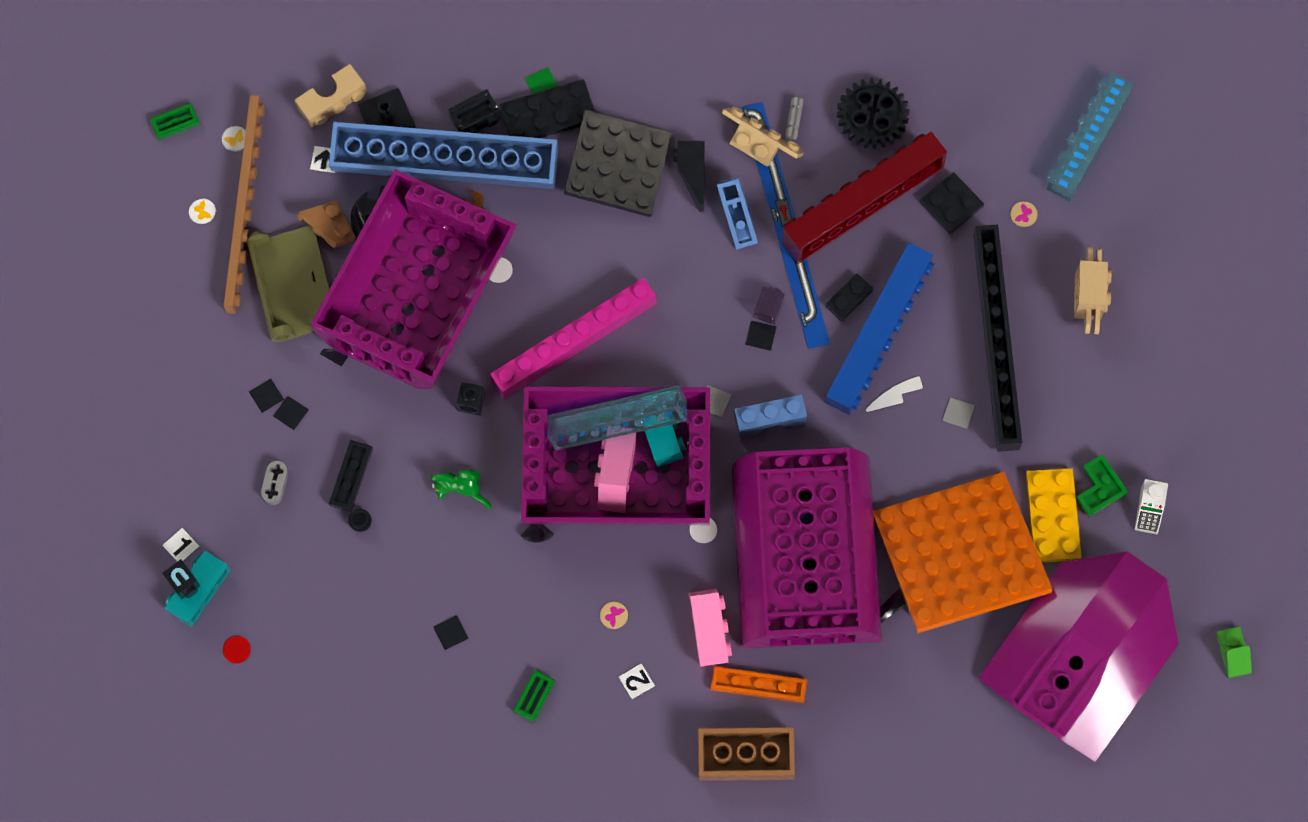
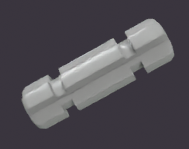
M792 97L785 132L786 139H797L802 113L801 109L803 107V99L801 97Z

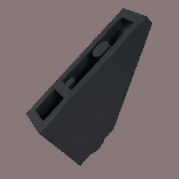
M678 141V148H673V162H677L678 172L699 212H704L705 141Z

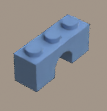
M798 395L734 409V419L738 436L743 438L761 434L762 430L771 426L782 425L785 429L804 425L807 422V413L803 397Z

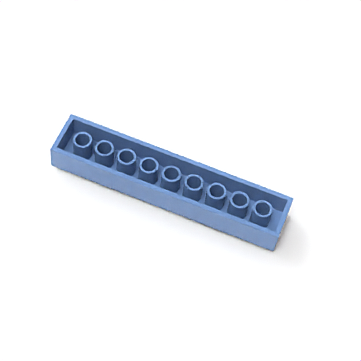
M333 122L329 167L332 172L391 176L394 169L419 179L555 189L559 145L555 139Z

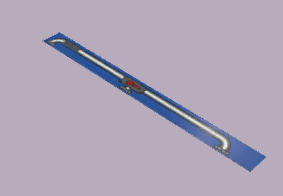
M763 102L741 107L745 117L760 121L763 124L762 127L769 131L770 126ZM776 153L769 166H765L757 160L756 163L807 347L812 349L828 345L830 341L807 259L797 265L782 245L784 225L789 220L795 218Z

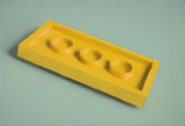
M1073 468L1026 471L1031 535L1041 562L1081 559Z

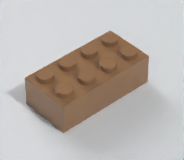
M794 727L698 729L699 781L794 780Z

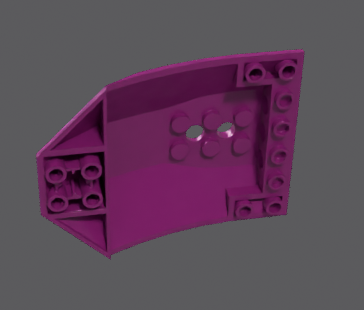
M1128 551L1061 562L1049 578L1052 593L1036 597L978 678L1016 709L1093 761L1098 759L1179 645L1167 578ZM1079 656L1082 658L1083 666L1081 669L1074 670L1070 667L1069 661L1071 657ZM1063 675L1068 678L1069 686L1066 689H1059L1056 686V678Z

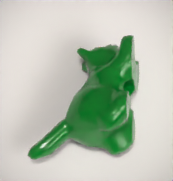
M477 470L458 471L456 475L450 472L431 476V480L435 481L432 487L439 500L444 499L446 494L455 492L473 498L488 509L492 508L489 500L479 494L481 475Z

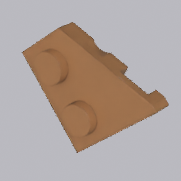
M337 200L299 211L297 214L298 220L306 221L313 227L312 231L318 236L323 237L333 248L353 243L356 239Z

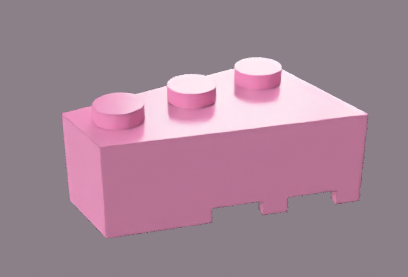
M609 427L607 436L603 435L601 449H604V454H599L598 468H601V471L596 473L594 487H598V510L626 512V495L629 492V479L636 446V430L618 428V430L613 431V427Z
M716 588L688 592L700 666L728 663V656H732L730 642L725 641L724 633H729L727 619H722L721 610L725 609L724 596H719Z

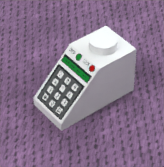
M1144 480L1140 491L1135 531L1158 534L1165 507L1168 483Z

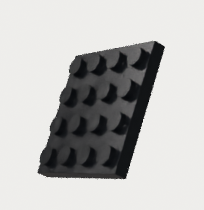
M585 110L564 195L651 217L671 132Z

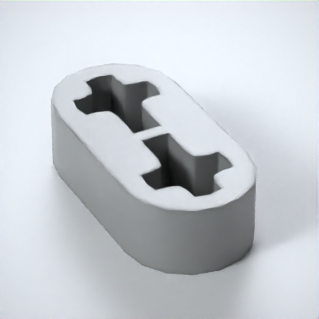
M281 461L271 462L266 469L261 495L263 500L269 505L279 504L284 495L288 479V469ZM277 467H280L283 474H278L277 481H275V475L272 470L275 471ZM273 485H275V491L278 495L270 499L266 493L271 492Z

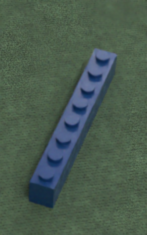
M908 243L829 389L825 399L826 404L850 415L852 409H858L862 398L859 397L863 389L868 390L873 380L870 377L873 370L878 371L883 359L880 357L883 351H889L893 343L891 337L894 331L898 333L904 322L901 320L904 312L908 314L913 306L914 301L911 300L913 295L920 293L924 282H922L924 275L929 276L934 266V263H932L933 254Z

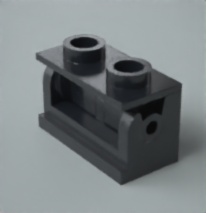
M488 89L448 109L450 119L458 132L479 133L481 129L492 127L502 119L500 109H498Z

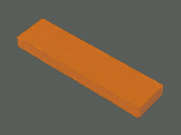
M714 666L711 690L804 704L807 679Z

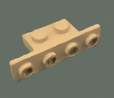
M736 107L723 109L722 114L740 124L730 144L765 166L771 164L778 149L783 150L794 158L802 157L804 154L799 149L800 146L792 141L786 142L780 138L781 134L772 129L768 131L763 128V124L760 121L745 117L742 110Z

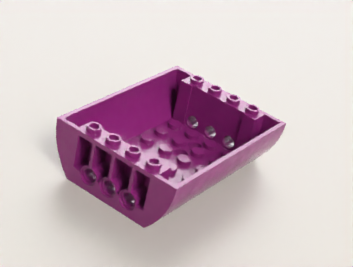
M394 169L310 325L314 332L337 352L417 389H431L510 242L517 224ZM441 247L445 250V254L441 257H435L432 254L433 250ZM426 267H433L435 269L434 274L431 276L423 275L422 271ZM406 305H411L414 307V312L410 315H404L402 308ZM402 325L404 330L401 334L396 335L391 332L392 327Z
M524 387L521 523L710 525V387ZM684 408V415L678 416L679 409ZM666 410H673V416L679 428L675 430L677 438L682 437L686 450L682 451L684 459L668 464L670 470L663 474L657 470L641 419ZM594 413L617 414L620 416L610 426L607 425V432L602 433V426L606 424ZM636 418H640V425L635 426ZM629 420V427L624 428V421ZM614 423H618V428L636 430V446L629 479V492L626 495L625 513L598 510V487H594L596 473H591L588 470V466L591 463H598L599 454H604V449H601L603 435L607 436L609 427H613ZM597 427L596 435H591V429ZM586 430V437L580 438V431ZM575 432V439L569 440L570 433ZM564 435V442L559 443V436ZM570 462L578 465V469L574 473H568L565 470V466ZM637 463H644L647 466V470L640 474L634 470V466Z
M848 447L754 452L738 459L732 465L741 648L882 642L871 471L868 455ZM802 491H808L811 493L812 498L804 502L799 499L798 495ZM805 513L812 515L813 522L808 525L803 524L800 521L801 515ZM807 559H812L816 563V568L806 570L803 567V562ZM813 582L817 585L818 590L812 594L807 593L804 589L805 584Z

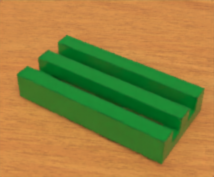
M192 103L150 118L158 141L200 125ZM189 111L191 112L190 114L184 115L179 118H174L169 122L157 126V123H160L162 121L168 120L170 118H173L175 116L181 115Z
M534 670L513 713L519 714L534 723L556 682L555 679ZM536 678H541L525 710H521ZM545 681L549 682L532 715L529 714Z

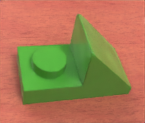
M1241 627L1217 631L1216 635L1228 678L1251 674L1250 646H1245Z

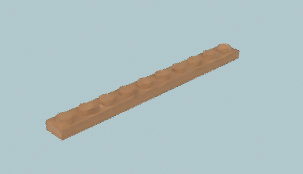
M250 95L224 299V308L228 314H236L237 307H240L241 293H239V285L244 283V272H241L242 264H246L247 259L244 245L249 238L247 222H251L252 209L249 208L250 200H254L255 194L252 181L257 178V166L254 165L255 159H258L260 154V147L257 145L258 138L262 137L260 117H264L265 104H262L260 97L256 95Z

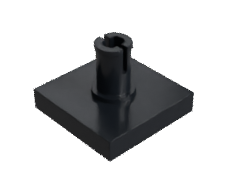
M399 88L358 104L367 125L416 128Z

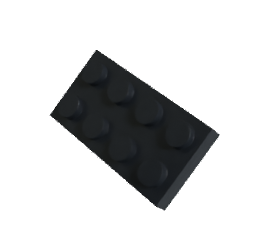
M584 79L499 104L508 135L517 137L543 138L581 127L585 110L595 112Z

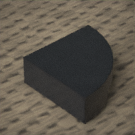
M531 524L521 534L523 539L533 543L544 542L554 536V533L544 524Z

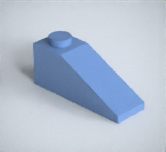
M740 176L718 181L717 188L736 250L757 244L758 240Z

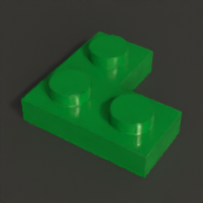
M1103 454L1083 465L1082 469L1094 486L1077 496L1076 500L1088 518L1128 494V490Z

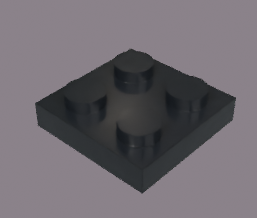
M955 172L920 200V203L949 234H952L984 207V203Z

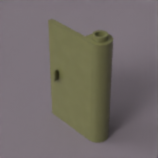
M311 225L273 237L263 232H254L247 239L272 342H283L313 333L314 330L310 324L330 289L317 235L312 231L313 227Z

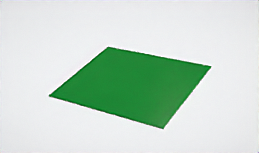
M549 67L525 78L532 94L558 86Z

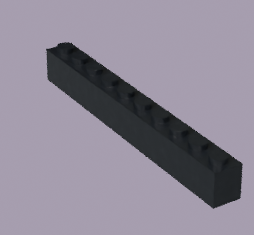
M998 224L975 226L973 239L996 451H1015L1021 448L1022 434Z

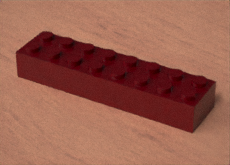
M932 131L926 135L924 133L920 134L914 139V143L908 147L906 145L900 147L894 156L889 159L887 157L882 159L873 170L870 171L868 169L862 172L858 177L859 179L853 183L847 182L835 195H827L818 206L807 208L803 212V216L798 219L793 218L789 220L783 228L782 245L797 265L942 170L947 151Z

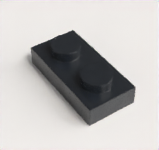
M856 273L825 304V307L842 322L873 291V287Z

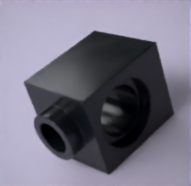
M461 382L456 402L458 411L481 416L486 395L484 386Z

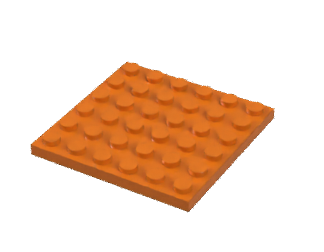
M1005 472L873 511L874 521L917 633L1052 593V586Z

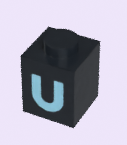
M182 559L162 572L181 600L195 595L201 586Z

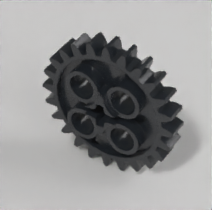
M870 78L869 84H866L864 79H861V86L854 82L853 90L846 88V95H841L840 101L842 103H838L837 109L841 110L837 112V118H841L838 120V126H844L842 128L843 134L849 132L848 140L856 138L855 145L862 141L864 142V148H867L869 143H872L873 149H876L877 143H880L884 148L885 141L893 144V136L900 139V131L905 132L906 126L904 124H908L909 118L906 116L910 112V109L906 108L908 101H902L904 93L897 95V86L890 89L891 82L884 86L882 85V79H879L877 84L874 83L873 78ZM875 96H878L879 100L877 103L876 113L874 115L871 131H868L867 128L869 125L870 114L872 112ZM862 98H866L870 102L867 104H863L859 100ZM889 103L892 107L883 108L881 104ZM861 118L865 123L858 124L854 120ZM884 123L887 127L880 129L876 125Z

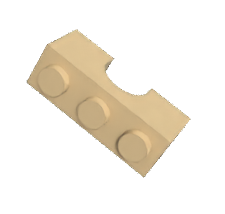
M351 64L332 75L333 83L337 88L332 96L322 97L312 88L295 99L297 109L311 128L324 124L330 116L341 113L347 105L353 101L361 100L367 93L365 83Z

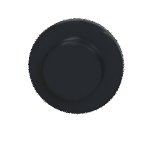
M356 509L350 514L348 522L352 530L364 532L371 526L372 518L368 511Z

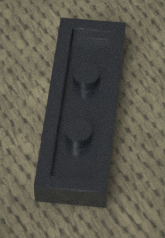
M350 440L329 501V506L352 512L373 451L371 445Z

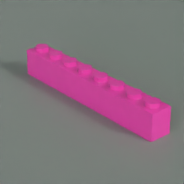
M643 277L490 373L492 383L504 400L656 305V294Z

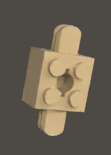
M1088 246L1086 261L1080 260L1075 274L1074 318L1084 319V334L1090 333L1091 319H1093V334H1099L1100 320L1103 314L1107 313L1108 305L1111 303V292H1108V285L1111 283L1112 271L1108 270V262H1102V247L1096 248L1095 261H1093V247Z

